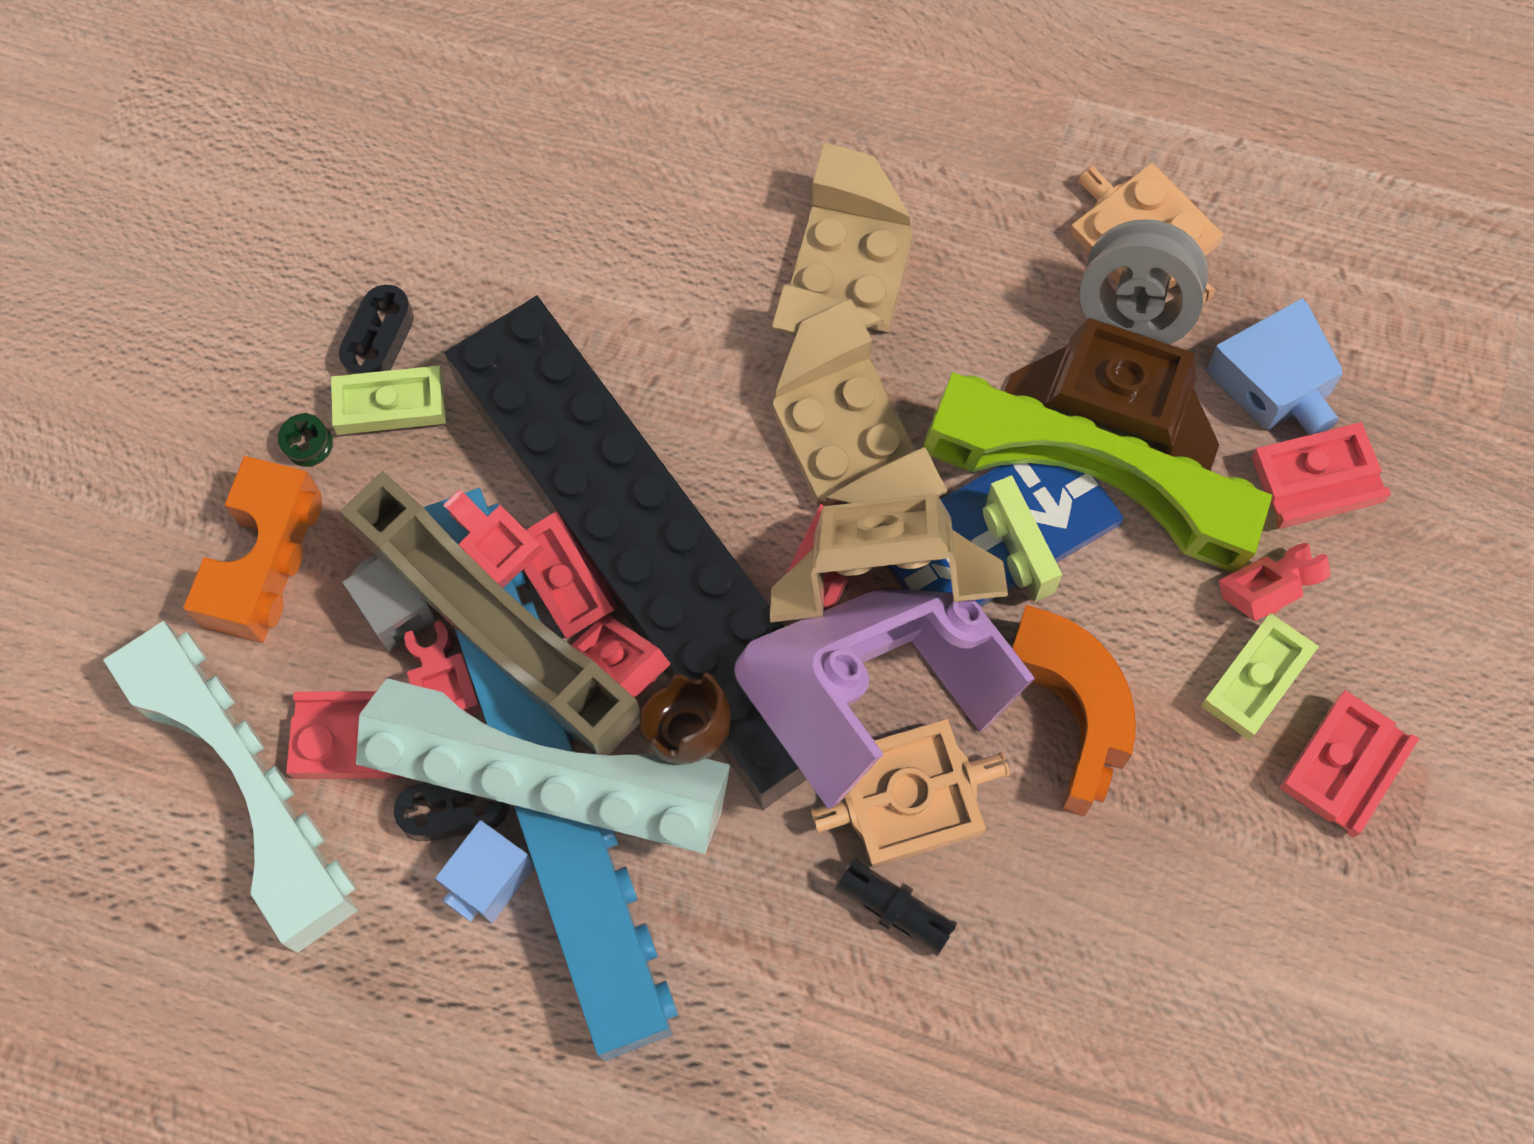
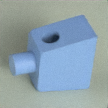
M1304 298L1216 345L1206 372L1263 428L1272 429L1295 417L1307 434L1311 435L1327 431L1338 422L1339 417L1325 399L1331 395L1343 375L1342 367Z

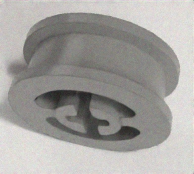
M1142 219L1116 225L1096 241L1089 254L1079 294L1082 311L1086 319L1092 318L1167 344H1172L1190 332L1201 314L1208 281L1206 257L1201 247L1189 234L1172 224ZM1123 267L1116 292L1110 285L1107 275ZM1172 276L1178 283L1181 293L1177 297L1165 302Z

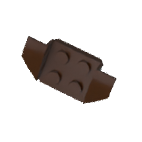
M1088 318L1071 336L1067 346L1012 373L1004 391L1014 396L1032 397L1040 401L1045 408L1051 409L1052 406L1166 445L1165 454L1173 457L1193 459L1202 468L1209 471L1212 469L1219 448L1218 440L1193 388L1196 380L1194 352L1092 318Z

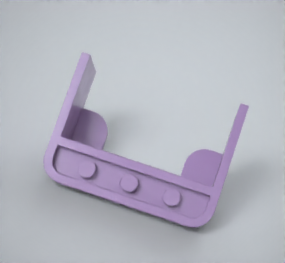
M879 588L823 611V617L806 618L751 641L738 657L735 663V676L738 683L828 810L838 805L884 755L849 707V705L857 702L868 689L869 675L863 664L864 662L912 642L979 732L986 729L1035 679L975 600L954 602L953 593Z

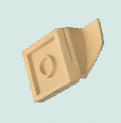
M823 143L812 182L811 212L790 285H783L772 330L796 335L802 321L852 299L866 328L890 332L913 242L914 231L910 227V216L874 156L842 146Z
M852 299L828 308L801 322L775 391L772 413L817 506H820V504L824 506L834 505L839 502L849 504L934 493L941 496L947 493V489L926 447L915 450L870 360L872 339Z
M937 493L824 506L814 533L813 549L771 587L770 622L823 617L824 572L837 571L841 575L853 576L863 574L876 566L896 564V566L903 569H915L929 564L931 560L949 558L954 602L1008 596L1004 563L996 556L952 530L951 516Z

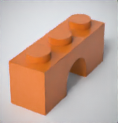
M244 456L224 506L241 527L258 531L256 544L247 555L235 561L223 562L203 557L183 610L202 628L264 643L269 628L275 627L282 615L284 605L282 594L289 576H294L299 570L303 557V547L301 544L308 526L314 525L318 520L322 507V496L307 471Z

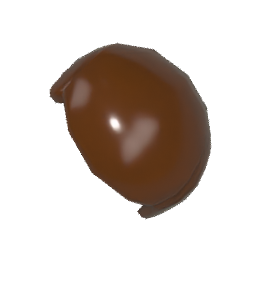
M708 672L703 674L702 680H695L682 674H677L667 688L654 693L641 709L639 732L646 745L659 759L673 764H692L711 757L728 737L731 709L724 691Z

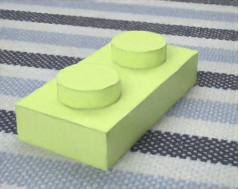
M440 365L331 377L332 426L337 435L446 424L444 375Z
M1011 475L991 483L986 506L983 507V516L992 536L995 539L1002 537L1010 553V556L1007 557V563L1015 583L1019 588L1027 587L1034 602L1054 595L1062 573L1013 476Z
M1270 613L1207 696L1201 707L1250 741L1319 646Z

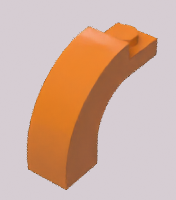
M1026 604L1012 649L1035 679L1031 683L1045 687L1058 695L1073 713L1079 731V750L1062 809L1085 816L1094 800L1103 803L1106 798L1113 775V768L1104 766V763L1123 769L1133 753L1136 717L1132 694L1118 663L1103 644L1091 633L1063 616Z

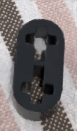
M380 285L368 291L362 299L339 349L340 361L348 375L390 371L414 320L412 306L402 289L395 285ZM392 304L395 305L398 313H388L382 322L378 315V310L387 311ZM372 346L376 359H366L362 365H359L356 359L357 354L367 355Z
M425 782L410 786L399 794L394 804V817L397 825L410 838L417 841H434L467 835L473 830L479 820L493 829L504 821L509 811V804L500 801L491 802L486 806V814L478 816L472 807L457 809V804L472 802L476 799V795ZM426 799L432 808L447 806V811L428 815V825L420 827L414 818L409 817V813L418 810V801Z

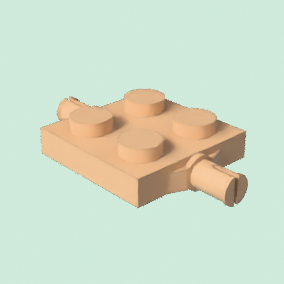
M1153 163L1128 182L1115 187L1094 166L1089 168L1088 172L1085 171L1079 178L1078 183L1097 200V203L1093 209L1072 224L1070 235L1089 254L1096 241L1109 229L1124 222L1142 219L1162 221L1182 229L1198 243L1205 256L1222 243L1224 234ZM1123 267L1109 273L1118 284ZM1172 276L1168 289L1178 285ZM1208 283L1204 293L1203 304L1205 300L1208 301L1216 292V289L1212 288Z
M948 719L875 740V743L884 755L843 798V801H840L838 805L829 810L826 806L810 809L817 834L851 823L852 828L862 839L871 869L984 835L986 827L977 804V784L1010 776L1008 764L1004 763L1006 758L1003 752L969 762L966 755L957 746Z

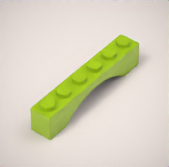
M952 372L940 397L922 448L926 447L931 457L972 473L1000 465L1033 463L1061 466L1091 475L1118 488L1143 506L1167 530L1183 554L1232 573L1240 570L1256 554L1272 499V494L1256 489L1251 482L1245 479L1222 476L1202 468L1193 459L1170 456L1150 448L1141 439L1130 436H1118L1098 428L1092 421L1084 417L1066 416L1045 408L1040 401L1032 397L1014 396L993 388L986 380L980 377L962 376Z

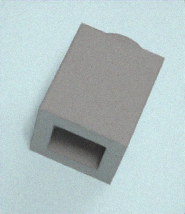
M377 556L360 563L354 569L352 576L342 581L389 653L405 643V632L412 630L414 635L417 636L437 621L424 599Z

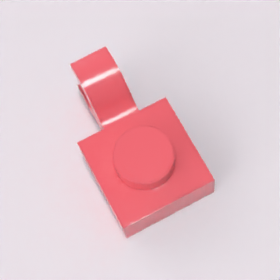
M460 489L443 504L450 512L449 515L468 533L458 545L502 588L543 551L541 545L501 505L487 517Z

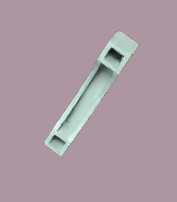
M162 621L103 659V661L134 708L151 721L179 728L205 741L214 748L231 769L245 797L253 827L255 866L251 896L281 944L298 953L359 911L348 895L356 890V886L338 860H334L330 864L325 860L318 849V846L325 842L322 833L306 812L298 817L288 803L287 799L295 795L292 787L276 766L269 770L264 766L257 755L265 749L264 744L246 720L237 724L229 712L228 708L236 704V702L217 675L210 679L205 675L199 664L205 661L207 657L196 640L188 631L179 636L165 621Z
M388 678L359 714L356 765L706 854L722 812L730 764L710 759H703L685 765L673 764L659 759L653 753L597 755L541 746L510 736L480 722L459 708L443 692Z

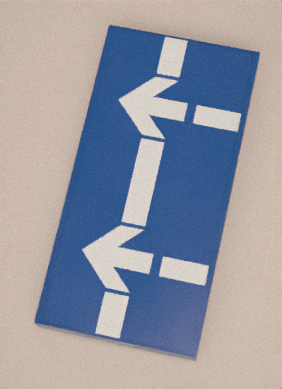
M1033 463L1000 465L941 499L951 516L952 530L1003 561L1007 592L1017 586L1007 563V557L1010 556V553L1002 537L995 539L992 536L983 516V507L986 506L991 483L1011 475L1013 476L1056 563L1119 527L1124 519L1095 477L1053 465ZM949 558L931 560L929 564L915 569H903L896 566V564L887 565L902 589L953 593ZM996 598L977 599L975 601L982 607Z

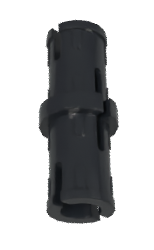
M856 857L852 860L835 888V891L838 893L841 892L881 918L878 922L879 925L887 930L892 925L932 951V954L935 956L939 955L950 938V933L952 934L957 925V922L953 919H948L911 895L913 888L904 882L901 887L895 885L861 863Z

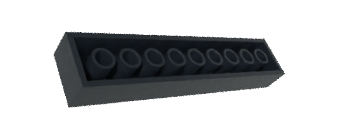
M538 295L445 351L444 353L460 388L551 514L558 511L631 627L638 635L658 647L670 662V665L664 670L669 680L672 681L677 674H682L695 680H702L703 674L708 672L720 685L731 709L729 735L719 747V750L762 810L807 780L749 699L735 676L736 660L751 641L785 626L781 621L770 622V606Z

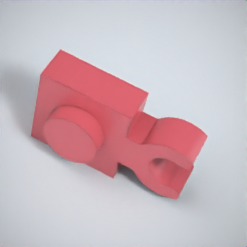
M1301 543L1287 550L1284 558L1277 562L1265 556L1218 581L1222 598L1252 620L1257 621L1268 616L1270 613L1275 614L1282 607L1303 597L1302 586L1323 582L1331 575L1327 555L1321 554L1312 559L1310 546L1307 543Z
M440 620L434 622L437 640L430 647L419 646V642L412 630L405 632L404 641L408 651L416 661L422 663V667L407 671L410 684L443 692L459 708L470 715L482 711L462 652L447 657L452 647V639L445 625Z

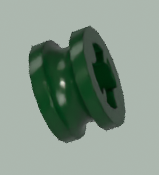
M302 413L288 418L282 424L278 433V444L282 452L293 463L309 467L322 463L330 455L333 448V437L329 429L325 427L319 418L315 415ZM309 430L314 438L309 442L310 448L302 451L294 443L300 442L302 439L301 433Z

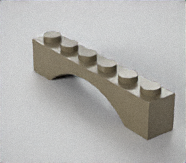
M382 471L339 511L356 538L591 754L609 755L638 726L641 712L637 700L592 659L556 635L518 603L445 532L416 500L385 472Z

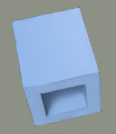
M479 820L435 879L449 891L442 901L469 922L478 913L493 924L535 867L527 853Z

